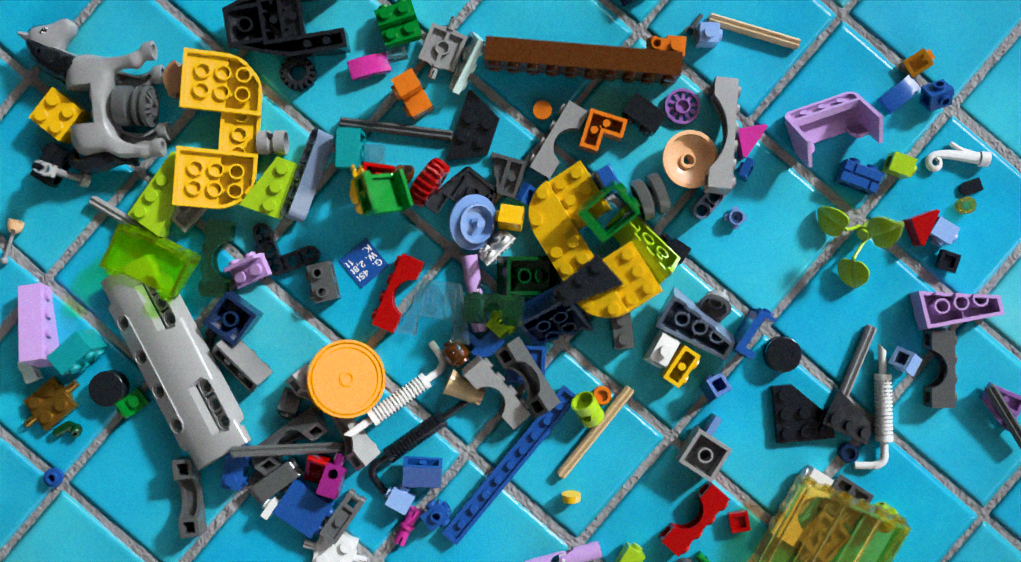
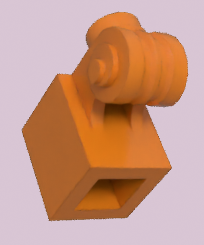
M667 35L666 38H659L657 36L646 38V49L683 52V58L685 56V36Z

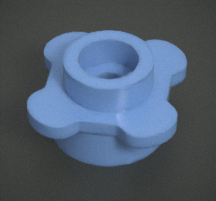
M734 206L728 214L724 215V220L729 222L733 229H738L739 225L747 220V215L739 210V207Z

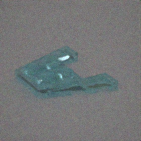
M424 279L413 299L414 303L411 309L407 311L405 320L398 329V333L416 336L420 316L453 321L450 342L469 345L470 340L462 285Z

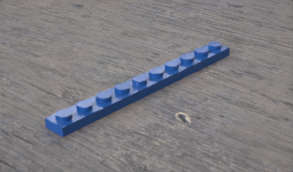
M565 385L556 393L560 403L549 412L535 418L442 531V534L456 546L570 409L571 401L576 394Z

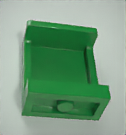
M398 169L394 173L373 175L370 174V171H362L353 178L363 216L399 213L413 206L412 196L409 192L403 169Z

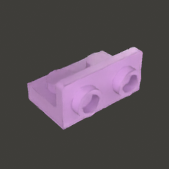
M255 252L245 254V259L243 260L236 259L229 262V266L223 269L224 273L231 272L237 289L244 288L272 274L264 253L255 254Z

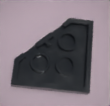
M792 384L771 385L776 443L835 438L834 429L818 422L823 410Z

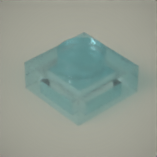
M406 44L390 50L386 49L389 63L408 59Z
M365 144L364 162L385 164V145Z

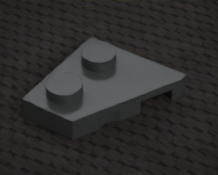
M492 152L497 193L515 199L521 187L528 163Z

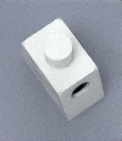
M659 329L643 360L659 369L667 367L680 344L678 338Z

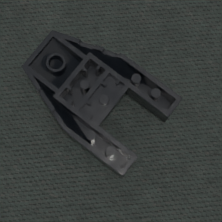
M236 0L222 8L229 48L285 57L333 56L351 53L348 33L344 28L306 33L302 3L316 0Z

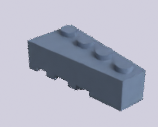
M675 286L673 287L656 316L655 327L726 360L735 346L734 335Z

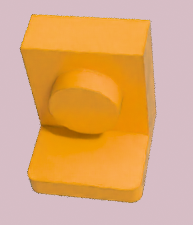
M923 47L902 62L911 76L915 77L934 65L932 60L935 59V56L930 49L925 50Z

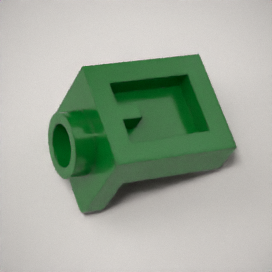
M138 387L124 399L117 401L115 406L118 413L127 419L135 416L152 401Z

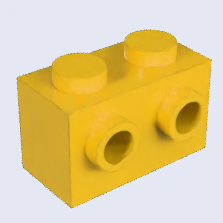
M680 344L667 367L660 373V376L680 388L681 385L683 386L687 382L691 370H694L699 364L701 356L686 345Z

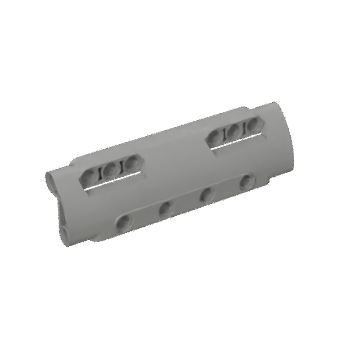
M151 254L120 268L106 277L100 284L110 301L109 311L182 450L189 453L197 470H200L228 454L231 447L243 446L252 441L245 426L241 425L244 420L243 412L170 275L161 272L162 269L155 255ZM143 283H144V285H145V287H146V289H147V291H148V293H149L151 299L153 300V302H154V304H155V306H156V308H157V310H158V312H159V314H160L162 320L164 321V323H165L167 329H166L165 326L163 325V323H162V321H161V319H160V317H159V315H158V313H157L155 307L153 306V304H152V302H151V300H150V298H149V296H148V294H147V292H146L144 286L142 285ZM195 385L198 386V388H199V390H200V392H201V394H202L204 400L206 401V403H207V405H208V407H209V409H210V411H211V413H212V415H213L215 421L217 422V424H218V426H219V428H220L221 431H219V429L217 428V426H216V424H215V422H214V420H213V418H212V416H211V414H210L208 408L206 407V405H205V403H204V401H203V399H202V397H201V395H200V393H199V391H198V389H197V387H196Z

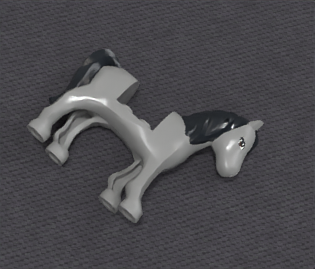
M61 19L48 25H36L27 32H17L25 40L29 56L39 69L62 81L69 91L89 93L93 108L91 109V117L94 122L70 126L71 142L74 146L69 156V165L82 173L97 174L124 164L135 167L140 166V158L148 159L150 157L166 156L167 146L165 141L172 140V129L169 122L158 123L154 129L145 133H130L114 122L110 106L112 90L117 85L153 87L155 84H164L163 73L165 67L163 64L153 66L149 72L142 75H132L121 71L123 69H140L146 61L157 60L158 51L153 40L144 42L139 49L131 54L103 57L91 54L76 55L67 52L69 44L78 34L77 25L69 19Z

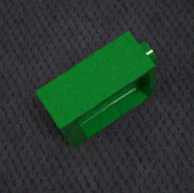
M615 179L577 208V214L602 243L640 214L638 208L640 204L634 197L630 198L626 194L628 190L622 182L617 183ZM615 189L631 209L605 229L588 209Z

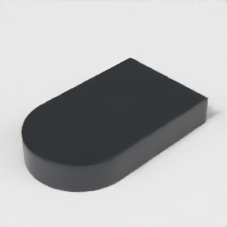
M980 177L959 185V192L962 195H969L984 190Z

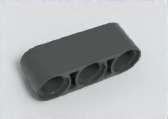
M292 457L248 489L258 505H261L302 475L304 471L295 458Z

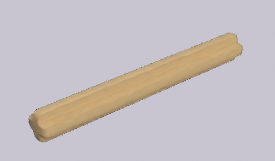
M714 13L709 15L707 21L720 23V28L794 50L799 47L801 42L799 38Z

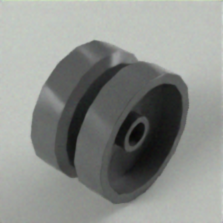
M656 172L647 175L645 183L641 179L629 183L632 197L640 204V207H638L640 210L639 215L644 222L655 218V211L659 215L671 211L668 193Z

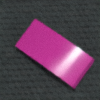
M387 52L371 54L347 61L351 81L368 79L371 75L385 74L391 71Z

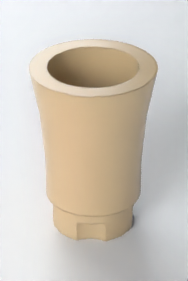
M453 369L445 383L442 394L479 406L485 395L486 388L476 389L466 377Z

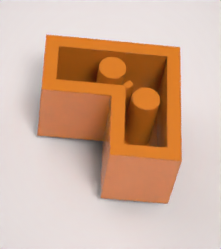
M412 68L391 79L394 84L391 86V89L399 101L403 100L406 106L403 109L408 118L412 116L414 120H417L434 110Z
M591 108L578 149L596 154L602 137L620 142L623 138L628 119Z

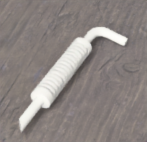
M435 340L429 342L428 345L438 358L439 364L437 368L426 376L423 373L419 374L418 378L415 377V380L412 379L411 383L408 382V385L405 384V387L402 386V389H398L399 392L395 391L396 394L392 393V397L390 395L389 399L385 398L386 401L383 400V403L380 402L379 406L377 404L376 408L373 407V410L371 409L366 412L368 417L343 435L355 436L372 423L375 426L379 425L381 420L383 422L384 418L387 419V416L390 417V414L396 413V409L400 410L399 407L403 408V404L406 405V402L410 403L409 400L412 401V398L418 397L419 393L422 394V391L425 392V389L428 390L432 387L430 382L441 375L447 366V361L442 356V350Z
M878 344L879 373H874V380H876L874 381V384H876L874 385V391H876L874 392V395H876L874 396V399H876L874 400V403H876L874 404V410H876L874 414H876L875 418H877L875 419V422H877L875 423V441L880 442V457L873 462H854V469L875 470L885 466L889 458L888 442H893V431H891L893 430V427H891L893 426V412H891L893 411V408H891L893 405L890 404L893 403L890 400L892 399V389H890L892 388V385H890L892 384V381H890L892 380V374L887 373L886 350L880 344Z

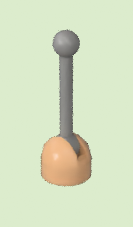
M8 219L7 230L11 234L4 256L0 259L2 264L9 262L8 255L14 236L22 232L25 225L22 221Z

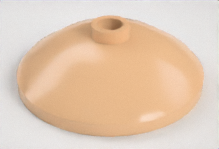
M686 130L675 134L668 140L662 153V165L667 177L676 185L689 189L697 188L704 185L705 173L715 163L719 155L714 142L707 135L695 130ZM684 158L688 159V164L684 163Z

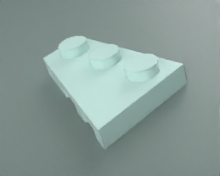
M472 31L469 35V38L472 39L470 45L465 47L462 53L463 62L458 64L449 85L451 91L458 95L461 90L463 91L466 88L467 78L470 73L474 72L476 68L475 62L478 56H481L485 50V41Z

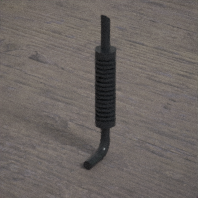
M459 401L444 413L438 410L434 415H431V418L428 417L421 424L415 426L412 431H408L391 443L390 446L388 445L383 449L385 454L374 460L368 469L370 480L382 495L388 489L379 479L377 469L388 460L394 463L398 458H401V456H404V454H407L414 447L425 441L426 438L428 439L429 436L431 437L432 434L441 430L442 427L447 426V419L470 403Z

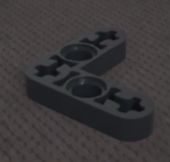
M258 223L253 227V236L259 252L264 253L266 260L267 258L277 256V259L273 260L280 267L277 269L278 272L271 270L272 276L288 273L315 263L320 259V250L311 245L281 255L271 227L265 223ZM260 227L267 229L264 235L266 239L270 238V241H264L263 243H261V240H264L263 235L258 234V232L261 231ZM267 244H271L274 247L271 255H267L264 252V247ZM310 249L316 252L313 255L314 259L311 257L304 258L305 263H303V258L299 254L300 252H302V255L309 254ZM292 255L298 258L296 266L289 264L288 260ZM267 260L268 265L271 269V267L274 266L273 261Z

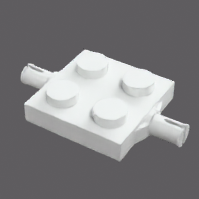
M342 534L335 545L321 535L316 543L305 539L303 548L314 550L312 562H367L368 558L357 555V545L360 538Z

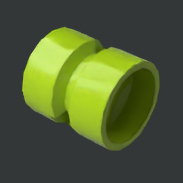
M580 392L572 399L571 407L583 426L592 428L603 421L604 412L591 392Z

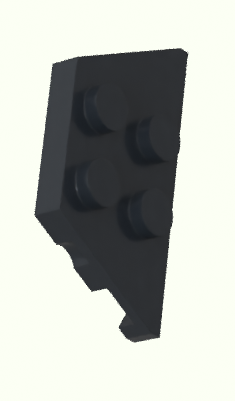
M468 90L446 157L447 161L488 156L500 118L472 90Z

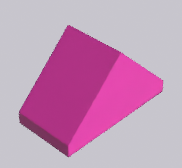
M766 124L738 129L737 134H735V140L738 141V159L743 160L748 156L768 126Z

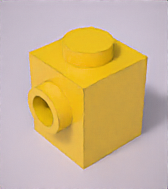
M501 204L500 210H497L495 215V221L498 222L499 229L522 232L525 217L524 207Z

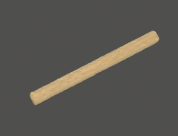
M626 385L604 412L603 421L589 430L557 470L559 477L565 479L633 395L634 390Z

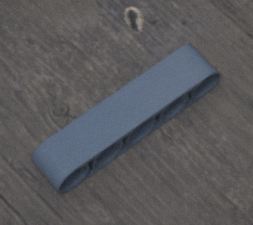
M317 128L311 131L282 208L283 217L299 223L305 220L334 144L333 135Z

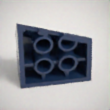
M560 284L513 308L518 326L535 345L557 340L559 336L570 334V336L576 335L577 331L587 329V331L594 330L585 311L577 303L564 308L552 294V291Z

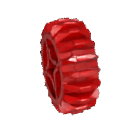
M437 157L433 158L417 176L409 190L412 202L415 205L423 207L422 202L444 183L450 171V167L446 162Z

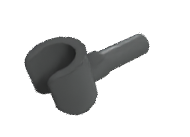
M702 14L697 16L691 26L685 28L684 34L686 30L691 29L693 34L690 38L695 35L696 27L703 17Z

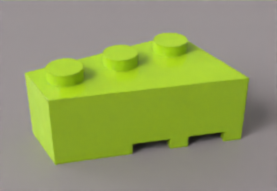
M276 157L239 205L282 219V208L298 164Z

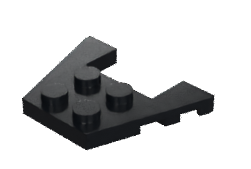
M466 166L425 199L422 205L434 214H438L447 199L456 204L461 198L471 194L482 195L493 204L497 188L470 166Z

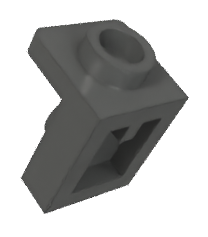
M284 388L277 406L280 417L287 420L298 416L297 412L303 399L297 397L289 388Z

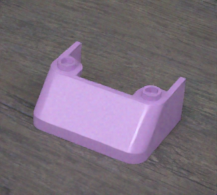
M845 92L785 114V125L794 151L808 168L812 167V153L815 151L813 143L846 132L855 138L870 135L879 144L883 143V116L856 92Z

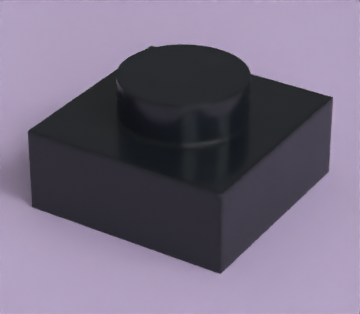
M940 249L934 268L956 274L961 255Z

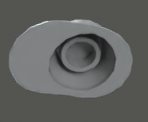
M725 289L722 291L711 290L697 303L701 309L718 323L732 311V305Z

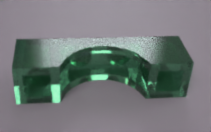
M208 219L204 226L206 241L202 246L204 261L201 262L200 266L202 280L199 282L198 290L200 296L221 298L225 292L230 291L231 279L220 271L218 255L225 245L235 241L236 222Z

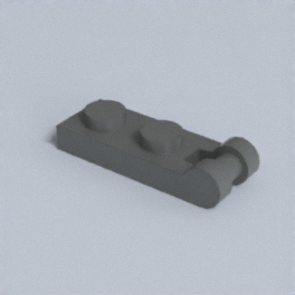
M353 488L350 489L319 533L334 545L367 500L363 495L361 497L356 494V490ZM350 499L357 503L354 508L348 505Z

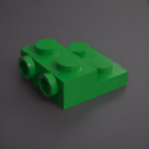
M397 0L396 4L392 5L382 4L377 10H374L387 50L423 39L411 0Z

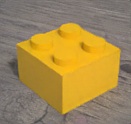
M51 87L29 118L58 141L71 144L70 126L87 123L91 118V113L65 92Z

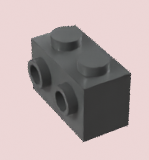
M333 261L306 266L305 276L307 281H310L312 288L309 290L310 297L315 303L341 298Z

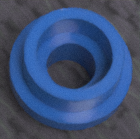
M58 468L48 469L43 476L44 483L49 487L59 486L64 479V473ZM51 475L55 477L54 481L51 479Z

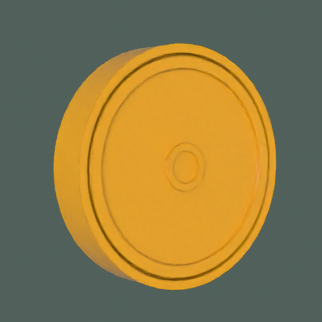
M339 340L322 347L309 362L305 376L307 393L313 404L325 414L337 418H354L371 410L380 400L386 382L385 369L380 357L372 348L355 340Z

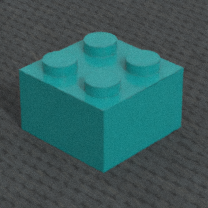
M337 127V132L333 134L336 152H333L332 161L335 167L341 171L351 172L350 166L354 164L356 171H358L361 162H366L367 134L361 128Z
M94 329L75 331L46 358L61 375H72L80 371L81 373L90 367L89 363L94 359L100 358L105 353L104 350L108 345Z

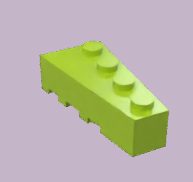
M171 151L127 214L157 236L165 238L169 236V229L172 224L170 219L176 207L172 205L176 152Z
M625 205L605 227L607 228L630 209ZM639 217L634 218L613 235L621 246L630 241L634 243L659 285L673 273L681 259Z

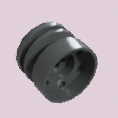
M117 85L112 90L110 101L111 114L118 126H156L159 119L160 105L158 94L154 87L136 86L134 88L132 85Z

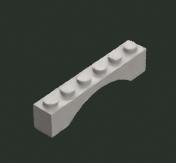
M716 76L711 84L710 103L720 118L723 141L717 160L705 173V193L727 195L735 187L733 170L736 168L737 160L734 159V152H736L738 146L735 134H737L739 129V122H736V116L739 115L740 104H737V100L741 94V86H738L739 79Z
M308 363L292 374L285 382L297 397L311 401L305 383ZM330 416L342 435L345 457L357 472L367 466L381 453L377 445L367 436L364 429L355 436L343 435L358 424L354 418Z

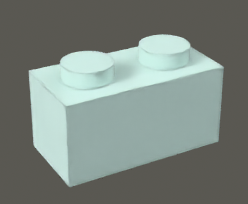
M17 362L18 369L21 371L26 384L43 379L38 367Z

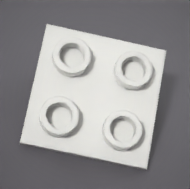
M506 230L497 231L493 235V239L480 248L478 257L487 266L493 264L497 260V256H501L500 253L502 251L506 252L504 249L507 250L514 244L515 237Z

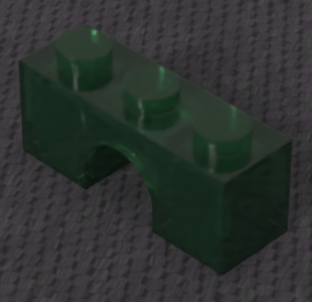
M466 293L462 312L464 322L484 324L485 317L489 312L499 311L502 313L503 325L523 327L525 299L523 296L516 294L507 296L498 293Z

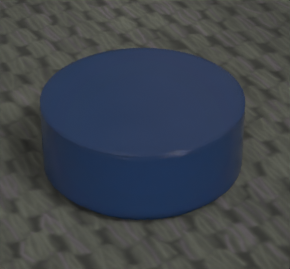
M844 443L838 448V456L846 463H853L858 459L859 451L855 445Z

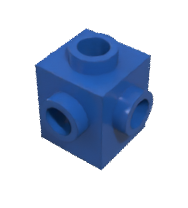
M944 79L921 86L920 103L929 112L952 105L954 88Z
M440 498L436 501L433 499L424 506L426 509L420 514V518L432 532L437 527L443 528L450 522L451 508L446 501L443 502Z

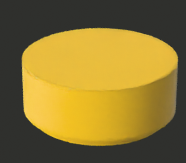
M574 490L564 491L561 493L562 502L566 504L579 503L581 501V493Z

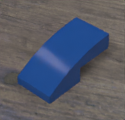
M909 74L877 100L888 114H891L918 93L921 88Z

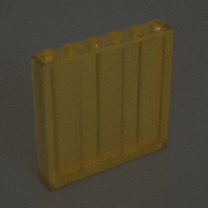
M798 475L750 562H892L909 535L911 527L906 522L907 519L899 514L893 515L880 506L876 508L864 499L860 498L857 500L849 493L836 491L826 483L823 485L817 483L810 476L803 477Z

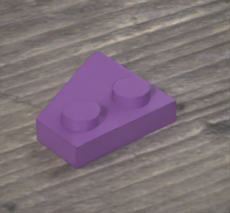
M997 386L1017 419L1021 412V396ZM984 390L980 400L1001 426L1009 431Z

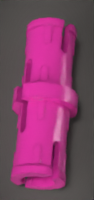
M415 506L409 507L405 519L401 521V527L393 540L396 544L400 541V546H405L409 534L414 530V524L421 513L419 508L414 509Z

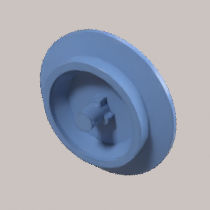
M471 194L461 198L454 205L449 217V231L452 239L458 246L467 250H477L490 242L497 228V222L495 221L496 210L492 202L482 195Z

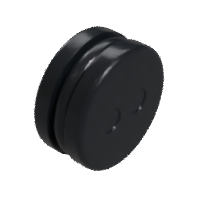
M776 336L766 342L763 347L762 356L769 368L778 372H790L799 365L802 352L795 340L789 337Z
M117 370L100 372L89 383L91 399L103 407L115 405L117 401L124 399L130 391L128 378Z

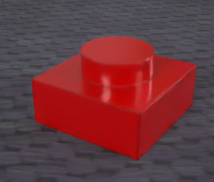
M747 510L727 513L731 533L751 530Z

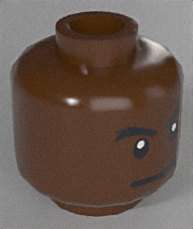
M452 338L443 344L445 348L442 350V356L450 366L458 368L469 360L470 351L461 339L454 341Z

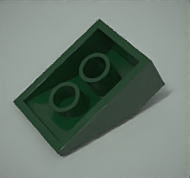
M497 256L498 295H539L558 285V272L548 256Z

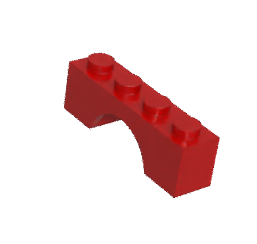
M404 253L401 256H397L394 263L396 269L393 274H389L386 284L389 285L386 291H382L379 297L380 306L378 309L375 308L372 313L373 325L391 333L396 332L403 316L395 304L396 291L404 282L418 280L425 262Z
M707 481L696 493L700 504L697 516L686 524L670 522L658 536L661 542L678 557L689 550L693 540L700 538L703 533L702 530L707 525H711L717 513L723 511L728 506L730 499L710 481Z

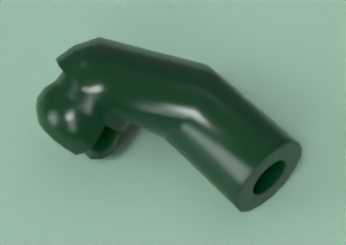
M66 421L53 429V434L56 437H60L68 432L70 435L73 434V437H79L83 428L78 423Z

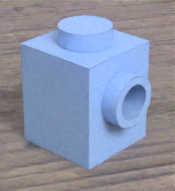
M700 22L696 28L695 47L714 48L722 40L723 31L720 29V23Z
M939 216L928 238L931 239V243L937 246L951 245L958 238L957 233L960 228Z
M897 346L888 363L895 369L913 377L922 359L916 353Z
M396 483L394 488L390 487L385 495V498H387L385 505L406 515L416 494L411 492L409 487H402V484L398 485Z

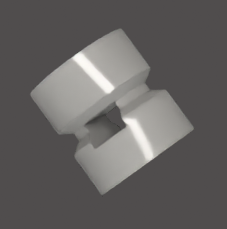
M258 130L256 134L258 154L272 155L274 152L275 155H288V132L286 130H275L272 133L270 130Z

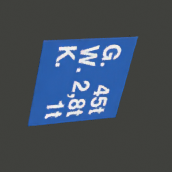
M367 238L339 260L361 288L389 266Z

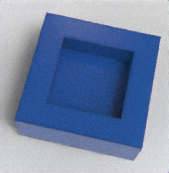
M747 157L745 162L742 161L737 172H739L738 175L741 180L747 182L755 167L754 159Z
M524 182L515 199L529 207L532 196L537 189Z

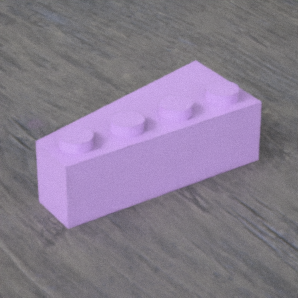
M42 283L18 286L19 362L38 368L53 366L46 357L59 346L52 299L53 293L51 287Z
M926 291L909 293L918 331L1005 315L1000 295Z

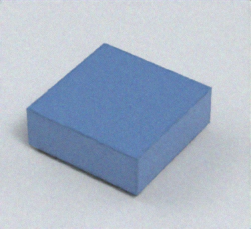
M712 413L702 430L712 436L722 419Z

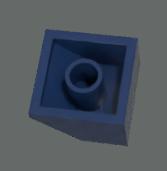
M234 291L224 293L203 324L231 345L236 346L254 328L264 313Z

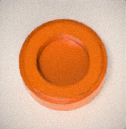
M540 100L534 104L533 115L536 119L546 120L551 116L552 107L549 102Z
M597 386L592 392L599 405L608 404L612 398L611 391L606 386Z

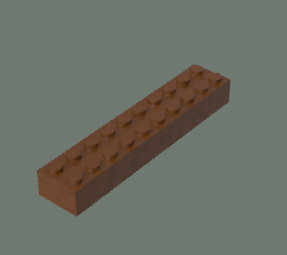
M486 36L484 63L485 69H489L488 71L490 72L508 70V73L518 74L519 71L527 72L528 75L546 73V76L557 77V74L565 75L566 78L583 76L586 80H595L596 77L603 78L604 81L608 82L620 79L624 83L641 81V84L645 85L657 82L661 86H672L681 76L683 52Z

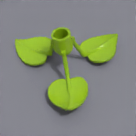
M828 206L819 207L817 210L819 226L825 234L837 237L843 233V230L846 232L857 230V237L862 240L851 260L843 258L837 266L838 275L841 280L852 288L864 285L869 279L870 272L868 267L860 261H855L864 244L872 238L875 246L889 248L900 238L904 227V222L894 221L886 217H874L862 225L857 224L853 227H846L850 221L848 216L841 210Z

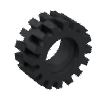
M286 57L284 59L286 62L280 65L282 69H279L282 82L296 92L297 90L304 92L303 89L309 90V86H313V81H316L315 74H317L315 66L306 57H290L289 59ZM301 66L305 70V76L301 80H294L291 76L293 68Z

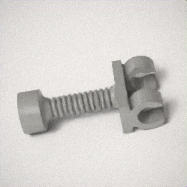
M41 160L34 161L42 164L43 167L41 170L34 168L32 170L42 175L53 178L56 175L77 181L78 186L85 188L91 182V173L81 172L77 174L57 168L58 166Z

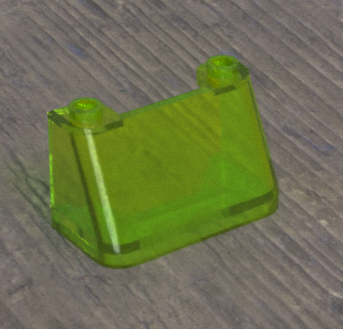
M118 223L99 267L106 269L105 272L109 275L117 276L118 274H124L157 290V293L160 294L159 298L170 302L171 300H176L198 266L202 256L171 240L159 237L138 225Z

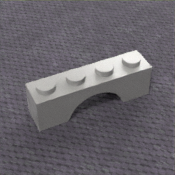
M570 100L567 105L563 103L558 112L560 115L557 121L553 120L548 128L551 131L547 138H542L538 145L541 149L538 154L534 153L528 162L531 164L530 170L548 181L559 165V161L554 153L555 140L565 132H578L589 114L587 110Z
M478 355L462 369L463 375L476 389L492 387L501 392L502 403L498 410L501 417L514 430L531 415L528 410L529 407L523 398L519 399L516 396L518 392L511 384L507 386L504 383L506 380L499 371L496 373L491 368L493 367L492 363L486 357L483 359Z

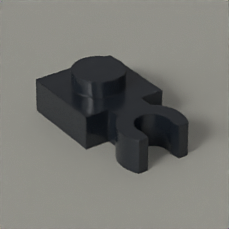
M662 233L661 236L665 239V243L681 258L678 263L681 265L691 251V248L677 238L671 242L670 237Z

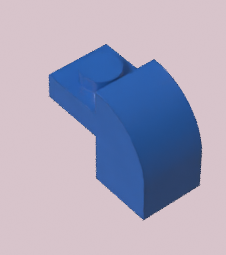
M468 328L461 333L463 336L462 340L468 346L472 344L475 346L470 352L475 356H491L505 342L504 339L499 338L491 330L482 339L478 338Z

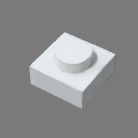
M275 496L271 500L267 499L262 506L264 511L260 516L266 520L271 517L281 498Z

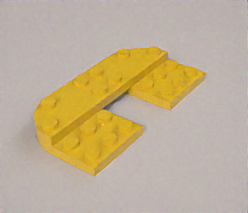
M184 48L179 107L221 112L218 150L176 146L172 205L216 210L231 208L241 203L256 182L258 166L256 134L260 130L262 111L261 82L257 73L240 57L222 52Z
M581 160L550 181L546 180L533 194L529 205L531 229L563 282L594 257L579 232L587 224L577 214V208L600 190ZM603 197L588 210L597 219L610 211L611 207ZM630 241L602 259L621 280L623 286L595 295L577 304L584 311L594 316L615 318L633 311L662 293L663 289L634 243Z

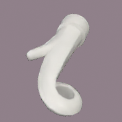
M950 142L949 145L955 150L934 151L925 160L927 169L937 172L942 168V159L976 164L979 167H988L992 160V154L985 151H972L954 142ZM933 159L937 162L936 166L932 164Z

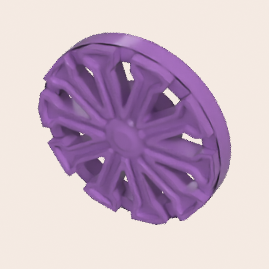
M676 89L667 96L664 102V111L668 114L667 118L671 122L679 125L688 124L698 116L700 100L689 89ZM679 92L681 93V99L677 95ZM686 93L689 94V97L687 99H685ZM673 96L676 101L671 100L670 97ZM691 99H695V102L690 103L689 101ZM694 106H695V107H697V109H696V110H693V109H691L690 107H694ZM679 113V119L676 120L675 117Z

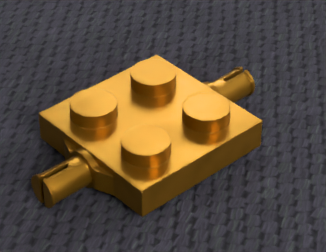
M52 377L26 398L23 402L29 408L32 415L24 421L25 426L31 427L38 421L45 431H49L79 406L72 395V391L80 386L78 381L73 380L65 386L57 377Z

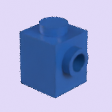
M722 372L715 376L713 374L708 375L703 379L704 383L699 386L709 403L732 390Z

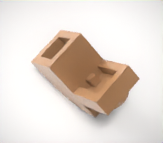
M173 60L166 66L163 73V82L168 95L174 99H179L182 64L176 60Z

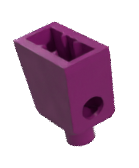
M336 452L333 462L326 464L316 494L331 499H336L340 496L348 472V467L344 466L346 461L344 454ZM333 470L338 472L337 478L333 476Z

